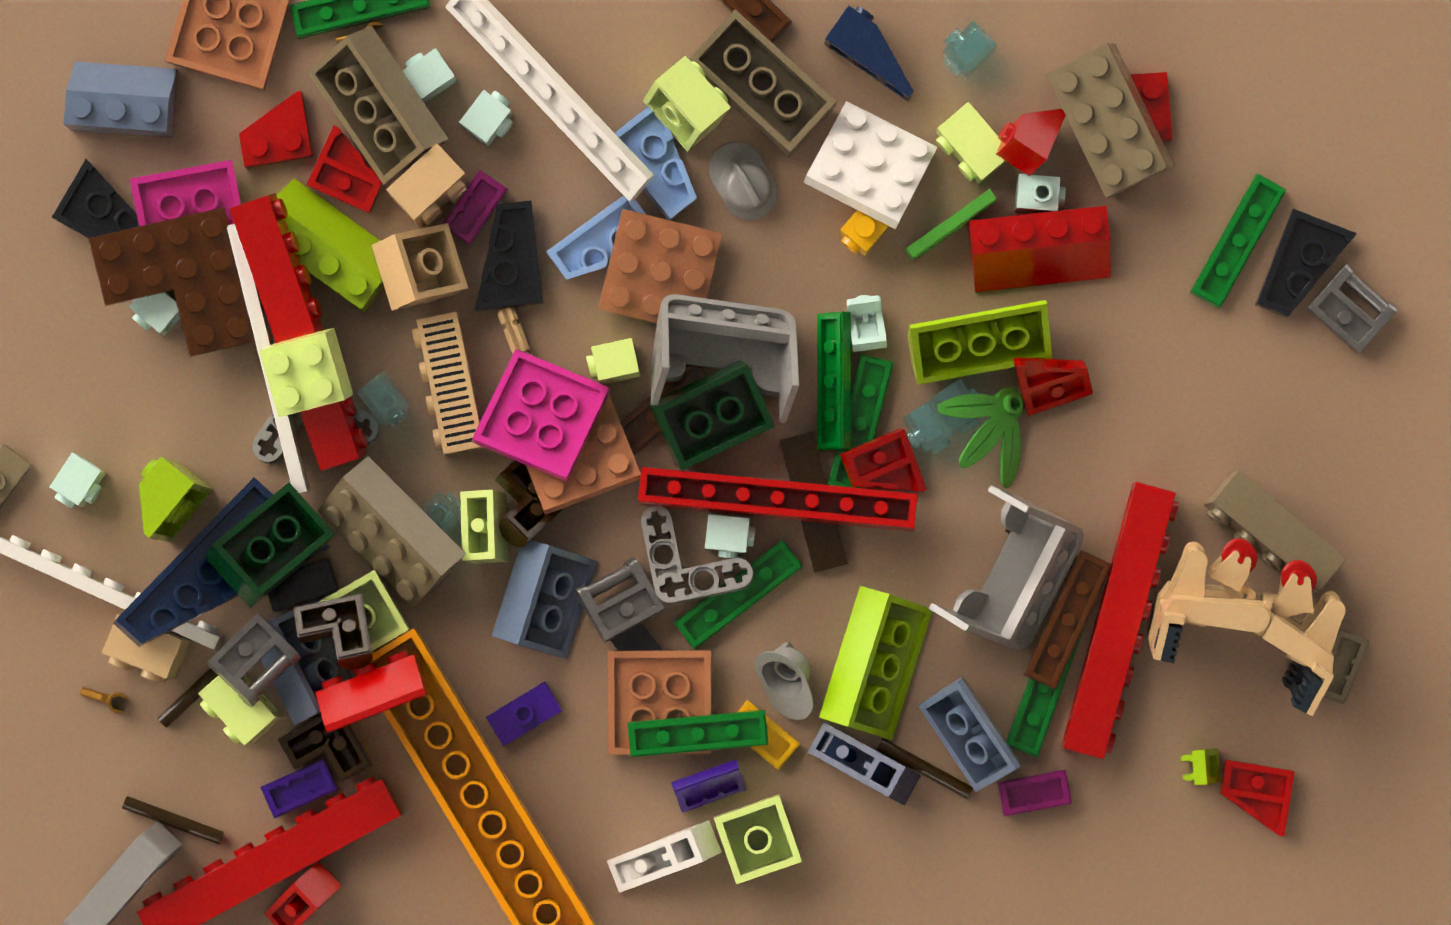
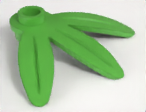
M1003 388L994 396L985 394L960 395L939 403L937 407L940 414L950 417L971 419L989 416L966 445L959 458V465L961 468H967L980 461L993 449L1002 435L1000 482L1004 488L1011 486L1021 458V433L1017 420L1022 415L1024 405L1021 394L1015 388Z

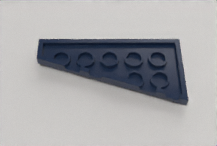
M253 477L118 616L113 624L140 647L238 597L239 595L204 556L213 543L273 494ZM327 544L313 557L327 551L330 548V546Z

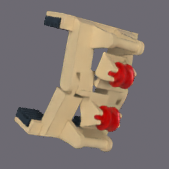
M1233 539L1223 547L1221 556L1212 565L1209 564L1208 568V559L1204 553L1203 546L1195 541L1187 543L1171 581H1167L1162 589L1156 593L1147 629V637L1153 659L1175 663L1174 656L1177 655L1176 648L1179 647L1178 641H1180V633L1183 630L1181 625H1184V623L1203 628L1207 625L1254 632L1285 652V657L1294 662V664L1290 663L1289 668L1291 671L1287 670L1285 672L1287 678L1283 676L1282 682L1285 687L1290 689L1293 696L1291 698L1293 707L1313 716L1334 678V656L1332 649L1346 613V608L1340 601L1338 594L1334 591H1325L1313 606L1312 591L1317 584V576L1309 563L1302 560L1291 561L1283 567L1278 594L1262 591V594H1260L1252 583L1246 582L1249 573L1256 567L1257 553L1253 545L1247 540ZM1206 568L1209 577L1220 582L1222 586L1205 584ZM1308 613L1302 622L1293 616Z

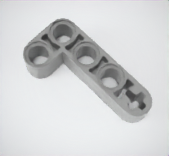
M159 821L155 822L135 839L65 919L62 925H110L151 877L180 850L183 844Z

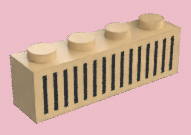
M456 311L417 319L418 328L412 329L415 348H422L425 362L419 363L422 382H429L431 395L426 396L429 416L436 415L438 429L432 430L436 450L443 449V454L450 456L484 449V447L474 444L472 441L481 420L459 314Z

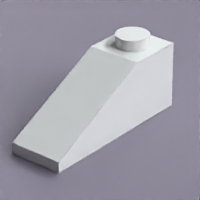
M708 820L607 860V863L620 893L704 862L722 851Z

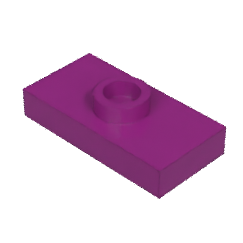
M481 170L478 171L467 187L468 190L463 193L443 222V224L448 223L452 235L471 246L491 217L497 204L501 202L508 192V188Z
M1065 769L997 782L1003 816L1072 804Z

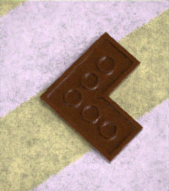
M222 207L89 238L88 241L105 307L173 291L189 357L255 342L227 230L229 224L225 208Z

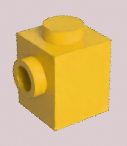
M857 210L840 229L839 235L843 237L841 243L852 253L857 254L860 252L865 256L884 235L889 226Z

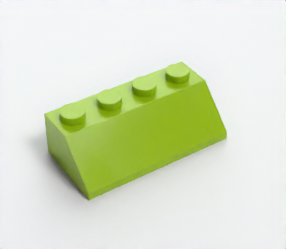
M294 178L277 194V198H281L287 208L288 218L285 221L289 232L293 231L299 243L297 255L300 264H304L307 267L309 274L366 313L384 288L371 246L381 240Z
M1046 300L909 325L907 333L911 364L918 385L1015 367L1013 359L1017 357L1053 359Z
M162 456L158 461L153 458L140 474L144 477L139 483L144 534L150 539L171 542L213 489L183 464Z
M860 586L819 718L893 740L933 611L928 607L897 596Z

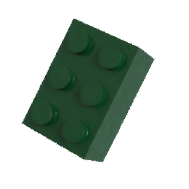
M741 360L660 397L658 406L651 405V402L648 403L674 464L682 471L775 427L748 364Z
M288 482L213 543L204 557L251 608L322 550L335 533L291 483Z

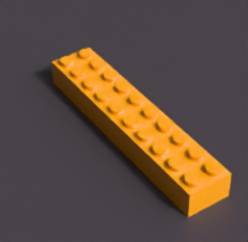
M411 629L372 653L373 661L370 664L374 663L376 669L388 665L387 657L407 651L408 656L417 654L431 694L389 709L383 713L511 924L595 925L596 922L418 629Z

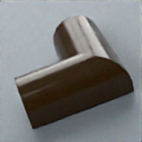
M514 460L495 479L518 503L499 523L501 535L508 543L515 547L526 545L563 510L560 509L547 515L544 514L525 464Z
M361 593L293 608L297 637L300 644L333 637L338 664L344 669H360L373 661Z
M321 715L278 739L294 769L325 753L341 782H344L372 766L351 726L348 725L332 732H326Z

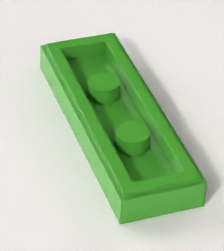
M991 189L980 195L907 247L905 253L911 261H916L968 224L970 220L975 219L996 203V196Z

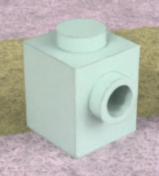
M436 48L425 56L422 53H418L405 63L407 68L403 70V73L424 104L457 82L456 77Z
M483 90L459 121V124L464 130L489 147L497 136L503 138L513 124V121L510 120L513 114L508 108L510 102L496 91L490 95Z
M1019 174L1016 179L1014 212L1043 213L1058 211V207H1064L1066 187L1060 186V177L1031 175L1029 177L1026 174Z
M167 293L133 300L129 306L136 313L132 317L134 321L146 331L153 327L163 336H166L180 320L176 301Z
M72 452L50 485V488L57 492L54 498L69 508H72L74 504L84 507L87 502L92 504L100 494L102 487L99 483L106 472L79 454Z
M708 514L705 549L718 551V557L738 558L739 553L746 554L747 546H754L755 526H749L750 518Z

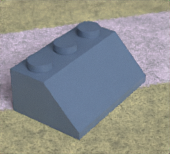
M75 62L66 89L63 124L70 130L172 137L178 70Z
M530 540L523 547H519L492 637L567 659L583 606H581L575 596L574 589L582 584L588 586L591 583L597 561Z
M318 598L305 605L318 603L320 599ZM291 610L269 620L267 623L301 656V660L295 666L290 665L273 682L295 726L321 713L315 693L323 690L321 683L341 676L344 682L356 677L354 670L344 669L338 664L333 637L300 644L297 637L294 612ZM275 648L261 659L265 669L280 656V653Z
M963 676L946 685L918 705L975 792L1020 767V761L1011 746L1007 743Z

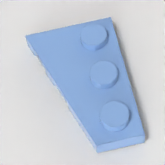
M648 106L617 130L615 134L655 175L643 190L667 220H672L694 203L697 197L683 161L680 159L673 142L674 138L671 131L661 123Z
M624 195L546 251L566 280L608 266L622 209L645 214L635 199L629 202Z

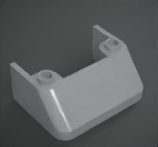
M678 294L666 296L662 300L658 314L651 359V405L658 406L665 381L675 382L683 377L686 364L722 369L741 360L748 364L760 393L778 397L779 422L786 423L799 388L795 318L789 312L777 308Z
M991 485L988 492L1006 501L1001 510V524L1011 532L981 591L968 589L957 597L952 610L931 603L929 609L966 632L1016 650H1022L1028 647L1035 638L1082 545L1084 535L1082 529L1075 524L1017 495Z

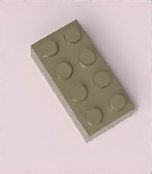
M736 9L689 58L691 62L694 61L701 66L707 81L713 87L719 88L726 95L728 102L788 157L801 146L836 107V101Z
M372 26L347 35L307 71L383 185L398 179L436 143L441 146L448 140V137Z
M1106 43L1046 74L1106 198L1115 197L1174 167L1116 44Z
M369 456L342 477L317 510L324 517L325 521L334 527L348 541L349 545L358 551L373 566L374 570L382 575L397 590L398 594L414 608L443 582L466 554Z
M1240 470L1229 473L1204 503V506L1209 509L1207 516L1221 527L1224 525L1231 527L1236 532L1233 535L1235 539H1244L1251 543L1253 547L1262 553L1260 560L1272 570H1282L1286 564L1294 560H1302L1309 563L1317 576V584L1312 592L1321 591L1346 561L1345 557Z

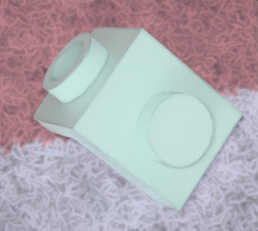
M860 295L854 299H848L847 312H851V343L853 352L887 348L881 296Z

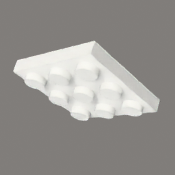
M846 101L803 183L896 229L937 146Z

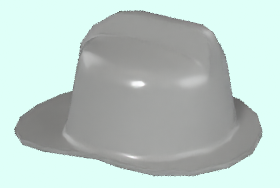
M735 142L723 145L714 152L709 162V175L729 211L743 220H756L769 213L776 202L777 188L758 153L744 143Z
M791 642L783 643L773 652L767 651L757 656L754 666L771 706L788 719L801 720L807 718L813 710L814 701L808 684L811 665L806 656L794 649Z

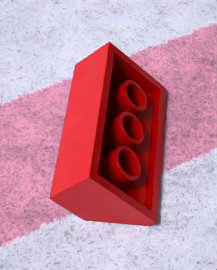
M1107 206L970 220L967 224L974 293L1111 277L1110 232Z

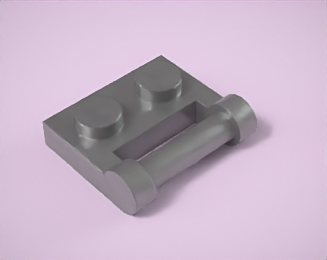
M1346 263L1306 309L1354 352L1359 354L1399 308L1391 301L1387 303L1357 277L1353 273L1355 269ZM1343 283L1379 313L1374 320L1339 290Z
M635 557L625 561V566L588 586L582 584L574 589L577 600L584 607L604 643L661 613L665 609ZM629 578L635 581V586L598 606L593 599Z
M257 613L208 661L207 665L238 694L246 705L252 708L260 700L258 696L290 665L295 666L301 660V656ZM275 648L280 653V656L248 686L242 678L268 652Z

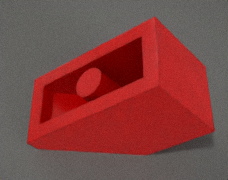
M1056 109L1024 113L1013 124L1008 122L998 136L1001 143L996 155L1030 177L1048 159L1066 116L1064 110Z
M318 861L297 879L271 905L264 915L274 925H302L342 886L332 873L326 870Z

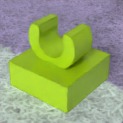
M1218 748L1192 750V754L1181 757V761L1193 763V773L1182 775L1183 780H1194L1195 785L1221 782Z

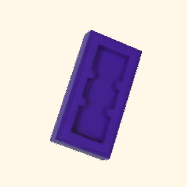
M544 681L486 716V719L501 744L505 746L563 710Z
M325 758L260 787L274 819L339 790Z
M736 759L671 782L682 813L747 790Z

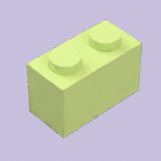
M969 102L942 123L935 132L938 136L935 140L938 146L948 156L951 153L955 155L960 161L958 165L959 170L970 182L975 179L978 184L982 183L1007 162L996 155L1001 143L998 135Z
M632 338L592 346L593 355L586 356L591 378H598L599 383L602 385L640 377Z
M496 490L460 492L462 550L466 553L462 561L475 564L509 562L508 542L499 530V523L507 514V493Z

